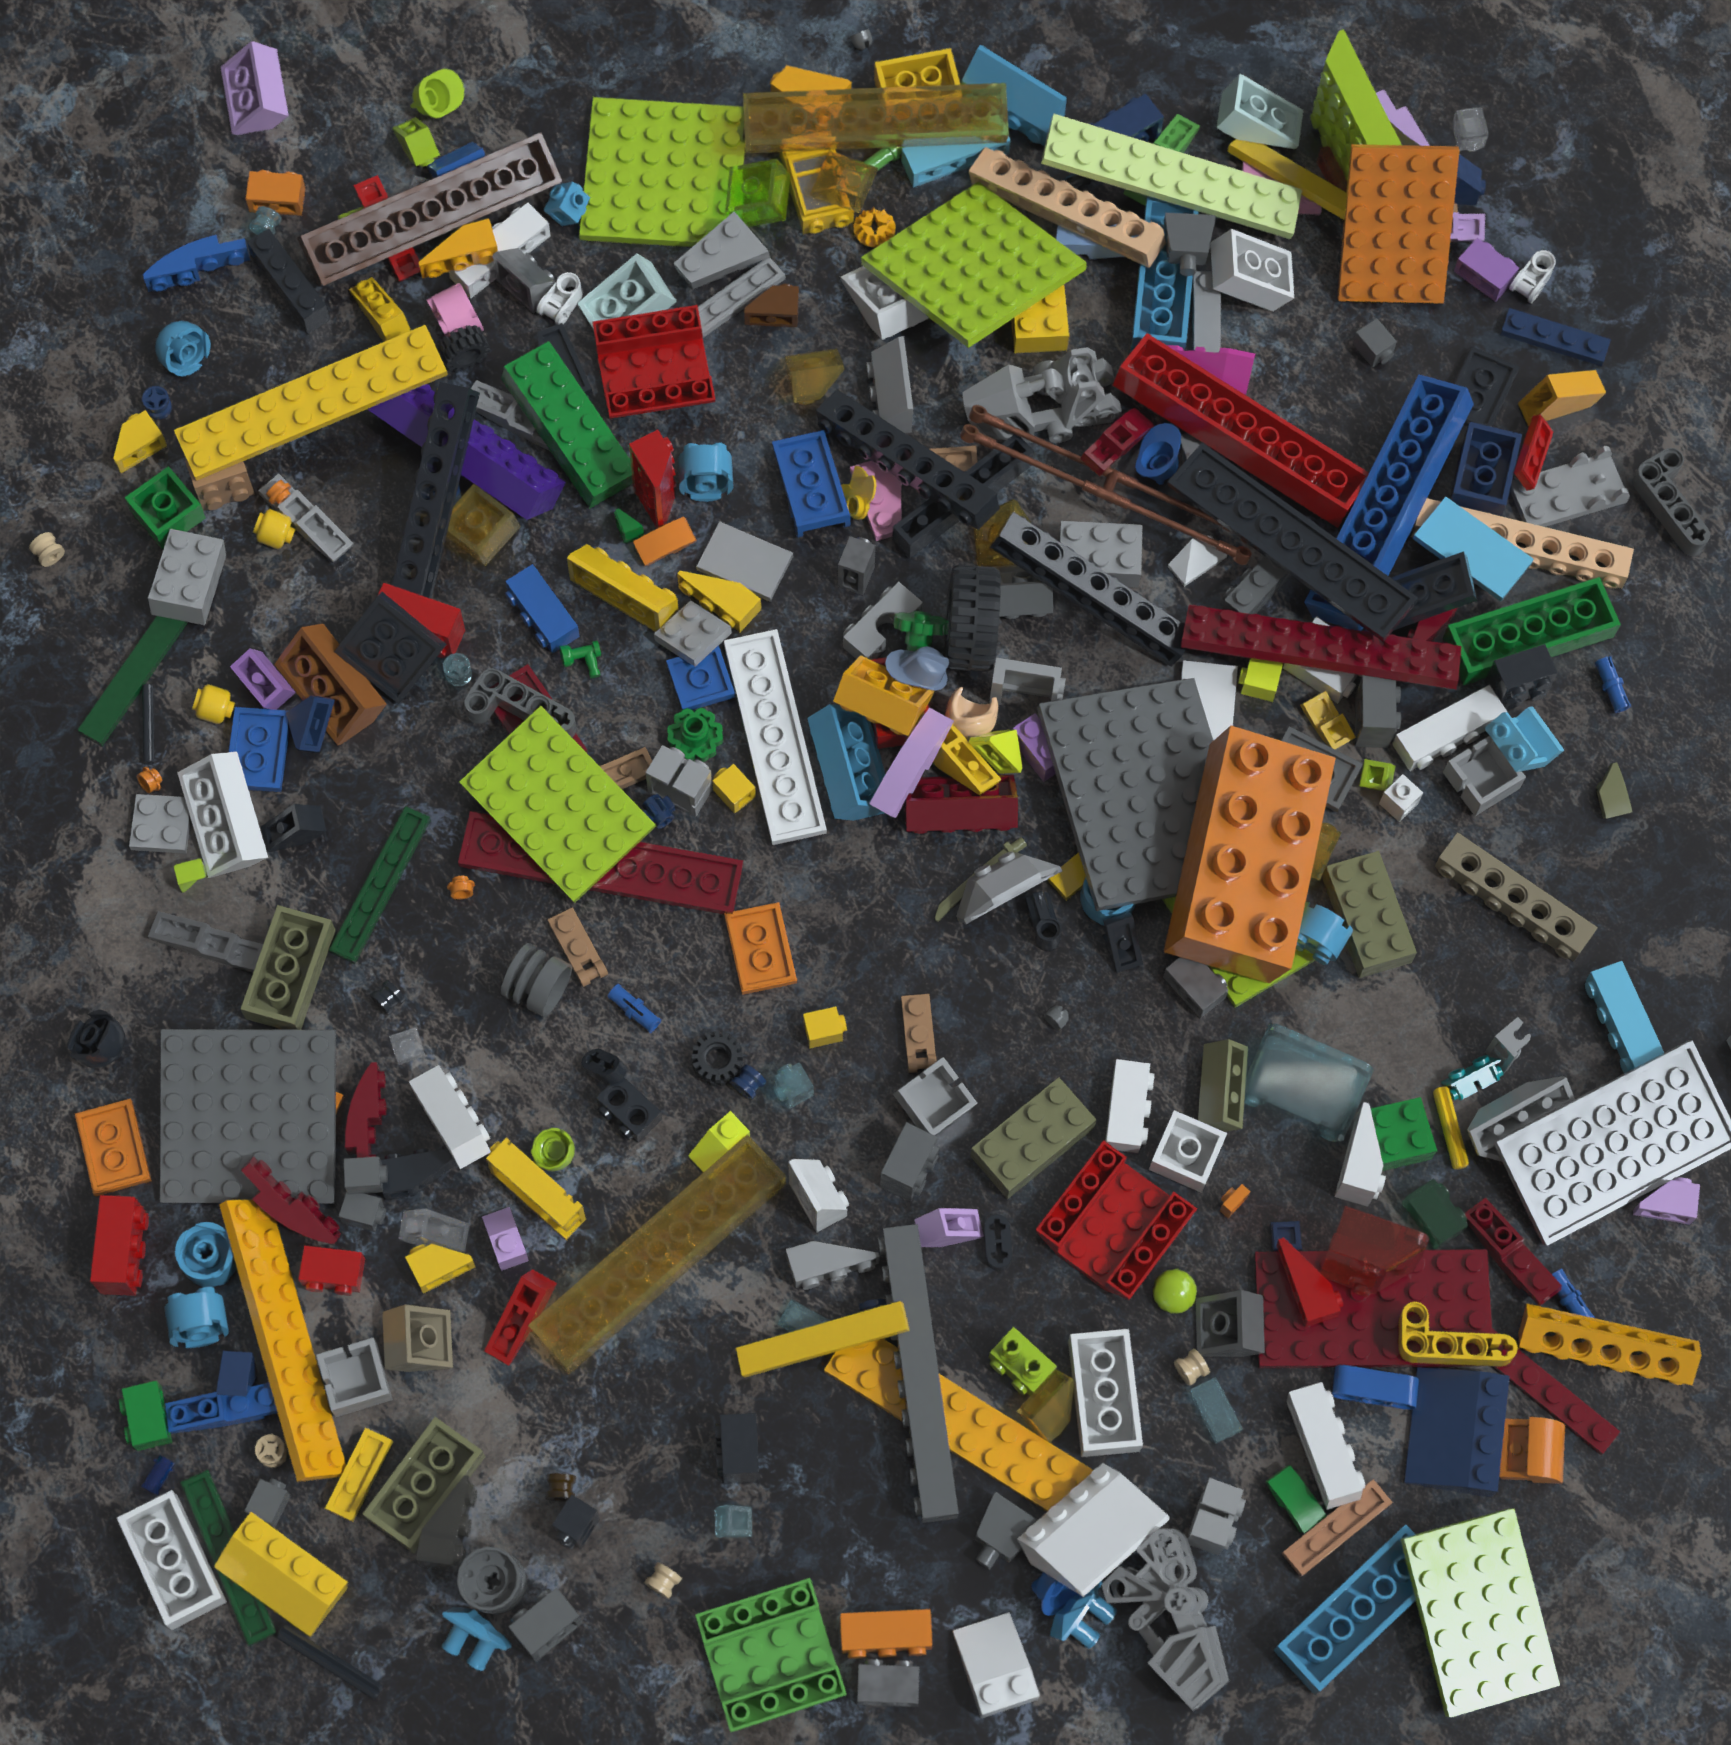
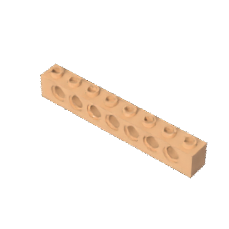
M985 147L969 170L972 185L980 182L1001 199L1150 268L1166 244L1164 231L1158 224L1154 222L1148 223L1140 219L1133 212L1122 211L1109 201L1103 202L1095 198L1088 191L1081 192L1073 188L1066 181L1053 179L1042 170L1036 171L1028 167L1021 160L1015 161L1010 159L999 150L993 151Z
M1426 499L1414 523L1411 537L1414 536L1441 503L1440 501ZM1461 507L1532 557L1534 560L1529 566L1530 569L1540 568L1548 570L1555 575H1569L1583 582L1600 577L1602 584L1608 588H1623L1628 578L1633 548ZM1516 543H1524L1527 548H1521ZM1543 549H1549L1553 554H1546ZM1569 555L1578 557L1580 561L1572 560ZM1596 562H1602L1606 567H1599Z

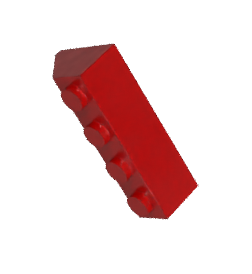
M656 430L629 443L634 492L655 528L658 529L667 524L675 499L674 488L677 485L673 478L676 475L672 466L675 463L671 454L674 451L673 446L667 436L663 438L659 430Z

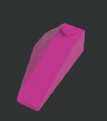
M1167 345L1246 395L1255 357L1254 353L1230 348H1220L1219 352H1205V347H1196L1195 350L1184 351L1180 346Z

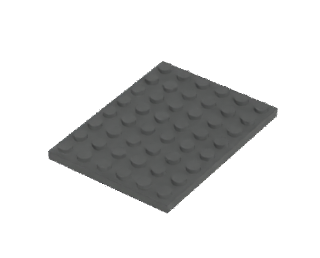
M1189 678L1040 703L1037 711L1095 910L1101 911L1176 897L1208 749L1213 741L1195 679Z

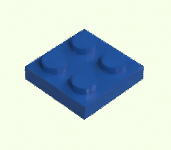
M719 645L695 667L681 657L666 660L682 711L686 708L695 710L735 698V692Z

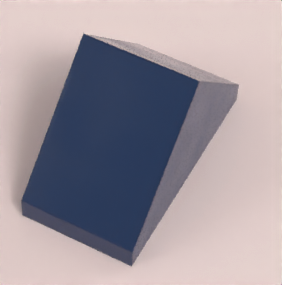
M311 695L286 712L297 749L320 752L334 705V699Z
M223 1351L217 1395L247 1396L257 1377L253 1353Z

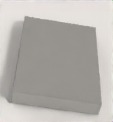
M719 522L696 568L697 571L714 578L739 582L756 596L771 601L793 558V553Z

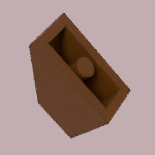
M790 284L772 285L745 307V325L798 327L799 287Z

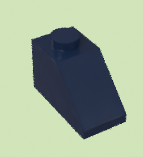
M1459 154L1454 204L1476 206L1479 197L1484 196L1485 180H1481V169Z

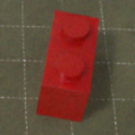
M304 1246L299 1281L302 1286H306V1290L311 1292H323L324 1288L332 1289L335 1294L350 1296L352 1292L360 1293L365 1257L362 1252Z

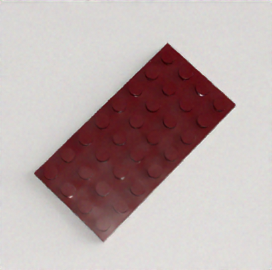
M1487 1250L1298 1251L1331 1283L1334 1291H1339L1343 1302V1307L1340 1308L1341 1312L1337 1318L1308 1327L1304 1326L1279 1253L1255 1252L1256 1294L1263 1295L1265 1353L1258 1354L1259 1368H1335L1337 1365L1354 1367L1478 1366L1411 1363L1404 1360L1399 1353V1317L1404 1307L1410 1302H1419L1427 1308L1429 1331L1492 1334ZM1408 1312L1406 1314L1409 1322L1413 1324L1421 1322V1318L1416 1312ZM1412 1340L1406 1343L1409 1351L1413 1353L1421 1351V1346L1418 1342ZM1436 1343V1348L1440 1353H1450V1347L1447 1343ZM1466 1344L1465 1347L1469 1354H1480L1476 1344ZM1487 1349L1486 1356H1488L1491 1350Z

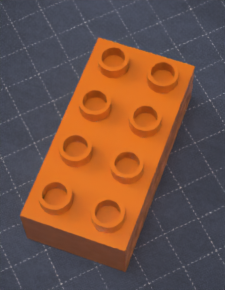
M1231 725L1210 743L1164 948L1165 953L1266 983H1271L1292 969L1335 757Z

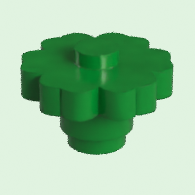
M915 611L895 613L893 625L896 629L906 631L905 643L907 644V650L914 652L921 647H931L933 635L948 634L949 622L942 617L931 616L928 612Z
M689 708L684 709L674 716V724L669 725L667 728L668 745L682 751L686 760L694 761L697 758L705 762L716 755V746H720L723 743L722 725L715 722L714 713L707 712L704 708H698L695 712Z

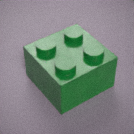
M169 466L125 497L130 512L161 549L165 547L170 529L188 532L206 519L201 504Z
M1421 1097L1370 1109L1383 1162L1382 1171L1432 1160L1437 1152V1148Z

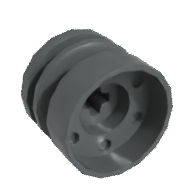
M527 943L519 950L510 963L501 986V995L507 999L513 997V1001L516 1004L522 1003L528 997L527 1009L542 1017H547L556 1007L566 989L571 976L572 965L556 956L551 957L545 964L546 952L542 949L536 952V947Z
M484 1547L474 1550L464 1559L458 1571L457 1584L461 1596L469 1605L486 1614L499 1615L511 1611L521 1602L526 1592L527 1577L524 1567L514 1556L500 1548ZM497 1574V1579L501 1581L500 1586H494L492 1590L488 1580L489 1578L494 1579Z

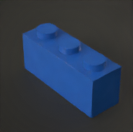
M533 564L505 581L507 592H505L506 598L513 607L517 605L522 611L520 616L527 627L532 626L537 632L535 637L542 648L547 646L553 654L559 650V646L567 645L580 637L577 624Z

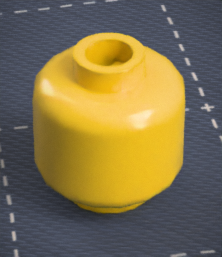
M269 509L264 514L260 512L253 533L257 534L256 539L259 543L280 549L284 542L290 544L295 528L290 527L292 523L291 517Z
M205 685L203 689L197 690L192 710L196 711L195 714L198 719L221 724L225 717H231L235 702L230 701L231 694L228 690Z

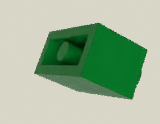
M152 1381L123 1388V1398L119 1399V1405L122 1415H127L129 1426L124 1427L127 1443L132 1444L137 1451L172 1443L171 1433L168 1431L163 1390L159 1382Z

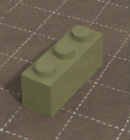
M1230 1039L1204 1044L1198 1121L1223 1132L1242 1129L1248 1056L1247 1046Z

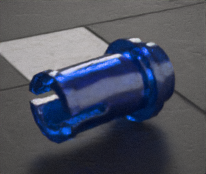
M159 1455L157 1460L153 1459L155 1464L141 1485L156 1495L159 1494L170 1471L174 1472L172 1468L175 1463Z

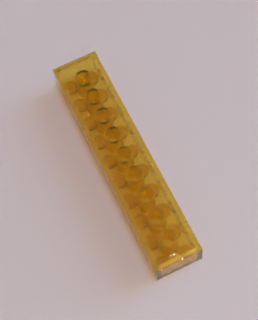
M1006 83L743 93L746 153L1007 143L1009 135Z
M747 1134L528 1325L531 1334L564 1371L570 1375L786 1185V1175Z

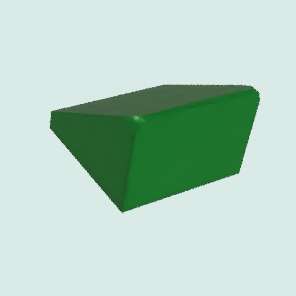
M615 510V523L624 543L628 544L644 536L643 526L622 510Z

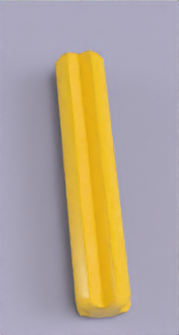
M1447 1086L1439 1087L1433 1091L1452 1167L1454 1169H1463L1468 1166L1469 1162L1451 1094Z

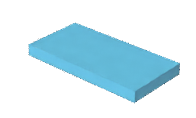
M1447 497L1442 500L1413 536V540L1440 559L1464 551L1468 558L1473 582L1500 602L1534 560Z

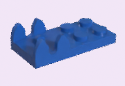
M824 430L773 441L772 447L788 498L790 516L794 519L797 538L803 537L804 531L843 523L844 527H849L850 513Z

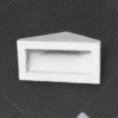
M1194 538L1168 564V567L1185 587L1227 558V554L1216 550V547Z

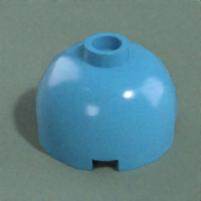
M176 321L168 324L161 330L156 339L155 350L158 360L168 371L177 376H186L194 373L202 366L198 363L204 356L208 357L211 343L209 336L197 325L187 321Z

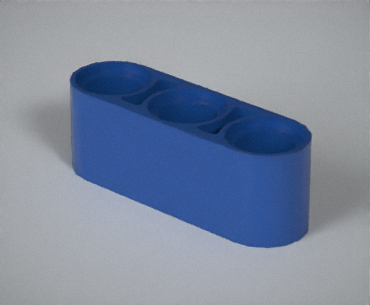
M1337 1365L1334 1371L1332 1396L1343 1400L1412 1410L1416 1409L1419 1378L1373 1369Z

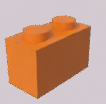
M266 170L249 172L246 194L249 212L302 216L305 195L302 175L294 172H286L284 174L271 173Z

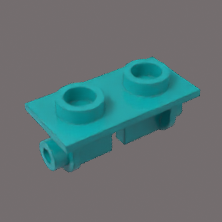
M1488 1055L1478 1057L1472 1061V1066L1466 1069L1458 1068L1448 1074L1449 1078L1441 1081V1083L1451 1086L1452 1089L1449 1091L1453 1101L1457 1099L1461 1101L1478 1092L1474 1081L1477 1080L1481 1089L1499 1081L1500 1077L1503 1076V1071L1500 1066H1495V1064L1501 1061L1498 1058L1488 1057Z

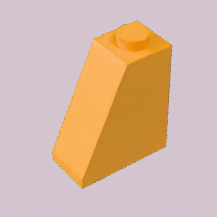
M786 66L781 72L775 73L770 81L771 94L785 95V107L820 131L851 97L852 82L844 78Z
M1596 370L1551 374L1538 383L1518 405L1529 426L1534 415L1541 414L1548 421L1592 407L1606 391Z

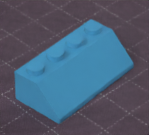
M982 45L978 47L962 79V96L969 103H975L982 107L990 116L999 115L1000 119L1006 122L1011 129L1024 133L1032 142L1045 146L1053 114L1064 117L1067 98Z
M829 704L808 717L810 733L815 744L817 758L821 766L834 818L854 821L885 813L870 805L874 794L886 775L879 749H877L871 722L865 716L855 711L849 712L841 708L840 705Z

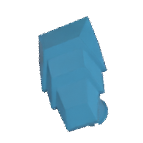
M1102 1581L1084 1597L1076 1594L1070 1598L1066 1605L1056 1612L1050 1632L1051 1637L1064 1641L1071 1634L1088 1649L1095 1645L1100 1634L1081 1620L1085 1613L1089 1610L1104 1624L1111 1622L1117 1613L1116 1608L1112 1607L1098 1595Z
M452 1607L442 1614L444 1618L454 1624L445 1642L442 1644L444 1650L453 1655H459L460 1649L469 1634L479 1639L474 1651L467 1660V1663L477 1670L483 1671L495 1648L507 1650L512 1646L508 1639L498 1632L489 1621L481 1617L475 1609Z

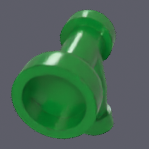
M597 640L592 641L591 645L571 649L568 645L559 646L564 668L572 666L575 659L585 657L586 665L590 671V678L600 676L596 657L601 656V651Z

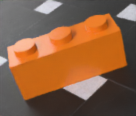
M930 1609L840 1614L842 1654H848V1658H865L866 1653L878 1652V1657L896 1656V1651H908L909 1656L926 1655V1650L932 1649Z

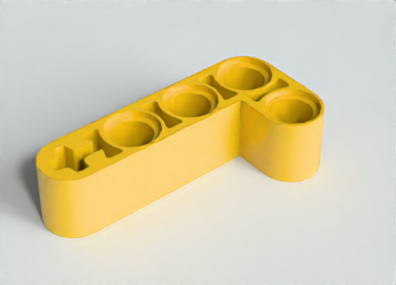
M1419 1302L1407 1304L1399 1317V1353L1407 1362L1506 1366L1517 1353V1343L1509 1335L1429 1331L1428 1310ZM1408 1312H1416L1419 1314L1421 1322L1418 1324L1409 1322L1406 1314ZM1412 1340L1418 1342L1421 1346V1351L1418 1353L1409 1351L1406 1343ZM1436 1343H1447L1450 1347V1353H1440L1436 1348ZM1466 1344H1476L1480 1354H1469L1465 1347ZM1499 1345H1503V1349L1508 1351L1505 1356L1501 1355V1351L1496 1350ZM1487 1349L1491 1350L1488 1356H1486Z

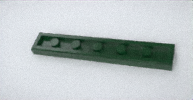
M157 616L79 727V734L100 746L104 745L142 690V685L147 683L188 622Z
M407 806L404 807L329 949L331 954L356 964L431 821L429 816Z
M206 1470L180 1483L215 1565L235 1531L210 1471ZM217 1570L248 1646H252L277 1634L266 1605Z

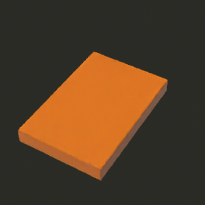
M779 902L734 911L733 914L724 913L742 995L797 983Z
M131 1098L75 1114L95 1197L152 1181Z

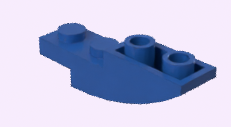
M217 235L188 243L172 251L153 264L143 274L148 292L163 291L168 287L177 285L187 286L193 282L200 281L199 271H212L221 266L240 265L245 261H250L245 238L219 244Z
M270 1383L252 1386L247 1396L217 1395V1392L165 1403L169 1433L204 1430L265 1419L264 1416L278 1413Z

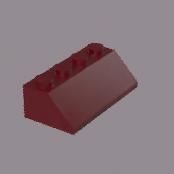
M1014 774L998 775L1001 781L981 795H978L951 776L921 777L912 794L909 793L904 801L906 830L922 834L934 830L950 833L955 830L964 829L978 832L983 829L1007 831L1011 828H1018V795Z

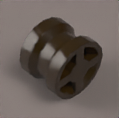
M565 1473L547 1474L549 1490L546 1492L545 1499L567 1502L571 1495L575 1496V1493L572 1491L573 1485L576 1483L575 1475Z

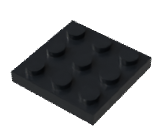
M381 592L334 652L399 704L447 644L385 593Z

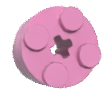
M460 283L427 300L445 336L449 337L450 332H457L460 327L465 329L467 325L471 327L476 325L484 331Z

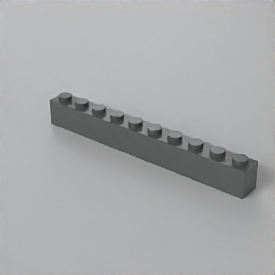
M918 1224L883 1228L882 1238H878L879 1254L885 1255L886 1266H882L883 1283H889L890 1294L885 1295L886 1305L899 1301L903 1302L910 1330L891 1336V1340H897L898 1351L893 1352L895 1369H901L902 1380L897 1381L899 1398H905L906 1409L901 1410L903 1427H909L910 1438L905 1439L907 1457L913 1456L914 1468H909L911 1486L917 1485L918 1497L913 1498L915 1515H921L922 1523L957 1519L959 1513Z

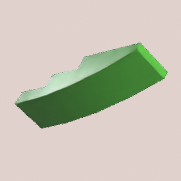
M1177 114L1154 144L1184 153L1200 126ZM1127 189L1123 193L1145 206L1147 197H1150Z

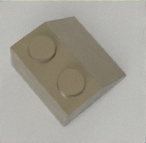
M402 1305L383 1312L385 1370L414 1372L453 1368L450 1310Z

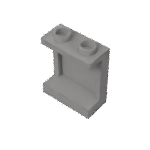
M996 658L990 703L992 698L996 697L998 705H1000L1003 690L1049 697L1051 702L1062 700L1066 678H1061L1062 668Z

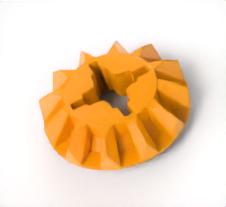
M873 207L869 211L863 210L861 215L856 217L854 234L862 244L869 247H878L894 236L896 225L893 217L889 216L885 210L879 211ZM873 220L880 226L878 231H876V235H874V231L870 227Z

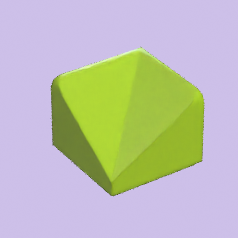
M1364 759L1359 786L1385 792L1392 785L1395 765Z
M200 858L174 866L177 882L182 893L186 892L197 880L206 877V869Z

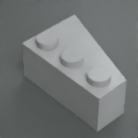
M733 212L675 261L674 265L678 273L691 288L695 289L720 279L731 272L747 268V266L758 261L769 259L770 255L769 251L753 232Z

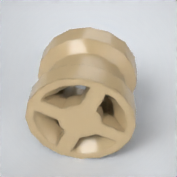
M50 532L36 537L29 547L34 555L39 556V562L44 567L55 564L62 558L65 552L60 544L55 543V537Z
M1196 1349L1189 1351L1188 1356L1184 1359L1178 1358L1174 1361L1178 1373L1189 1386L1193 1385L1199 1376L1205 1377L1210 1373L1208 1365Z
M271 1434L261 1437L255 1446L257 1458L266 1467L274 1468L282 1465L288 1455L285 1443L276 1435Z
M657 1562L654 1566L655 1572L652 1577H647L644 1583L656 1593L669 1599L672 1595L671 1589L674 1585L679 1584L682 1578L668 1567Z

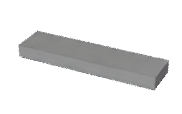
M771 258L760 262L698 306L702 338L743 310L772 285H778L785 280V274Z

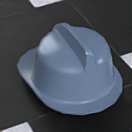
M921 647L914 652L897 650L891 652L886 658L885 666L887 672L900 683L932 691L941 690L946 686V669L949 665V659L943 657L938 650L932 647Z

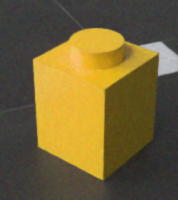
M734 764L729 768L724 767L720 769L713 777V791L734 814L756 797L755 786Z
M837 1007L803 1014V1023L809 1048L843 1041V1032L847 1031L844 1015H838Z

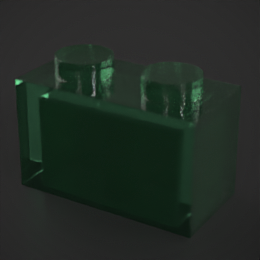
M1433 1178L1406 1196L1402 1205L1433 1248L1437 1250L1464 1232L1468 1224L1466 1223L1467 1217L1462 1209L1458 1206L1455 1207L1450 1201V1194L1442 1183L1438 1184Z

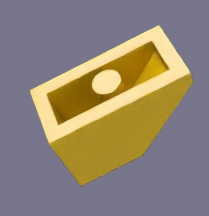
M146 410L140 414L130 416L122 424L114 454V461L120 473L125 472L167 446L163 434Z
M425 1244L419 1245L410 1250V1255L405 1257L423 1294L475 1268L470 1255L434 1244L428 1246Z

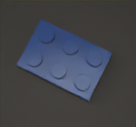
M235 707L229 752L238 753L248 790L282 791L290 729L286 715L288 711Z

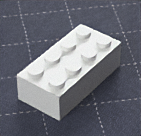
M1129 1329L1070 1334L1068 1345L1081 1457L1140 1452L1143 1443Z
M172 1490L117 1518L168 1628L173 1630L226 1603L225 1597L178 1496Z

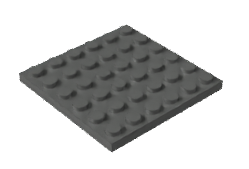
M161 1029L160 1203H223L226 1200H252L259 1189L241 1171L252 1157H255L258 1161L263 1160L272 1170L271 1175L278 1182L282 1181L289 1187L292 1192V1198L302 1191L306 1196L311 1195L318 1203H335L336 1030Z

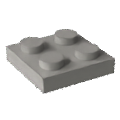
M690 600L654 633V638L656 642L695 667L723 642L732 631L730 625Z
M136 794L129 843L130 849L187 854L191 817L185 797Z

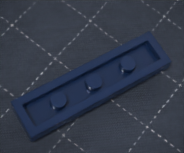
M1511 308L1507 312L1500 334L1601 367L1611 340Z

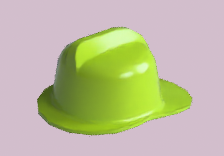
M438 70L425 77L415 86L412 93L413 103L410 107L416 108L421 114L434 118L443 117L461 105L464 99L463 83L452 70Z

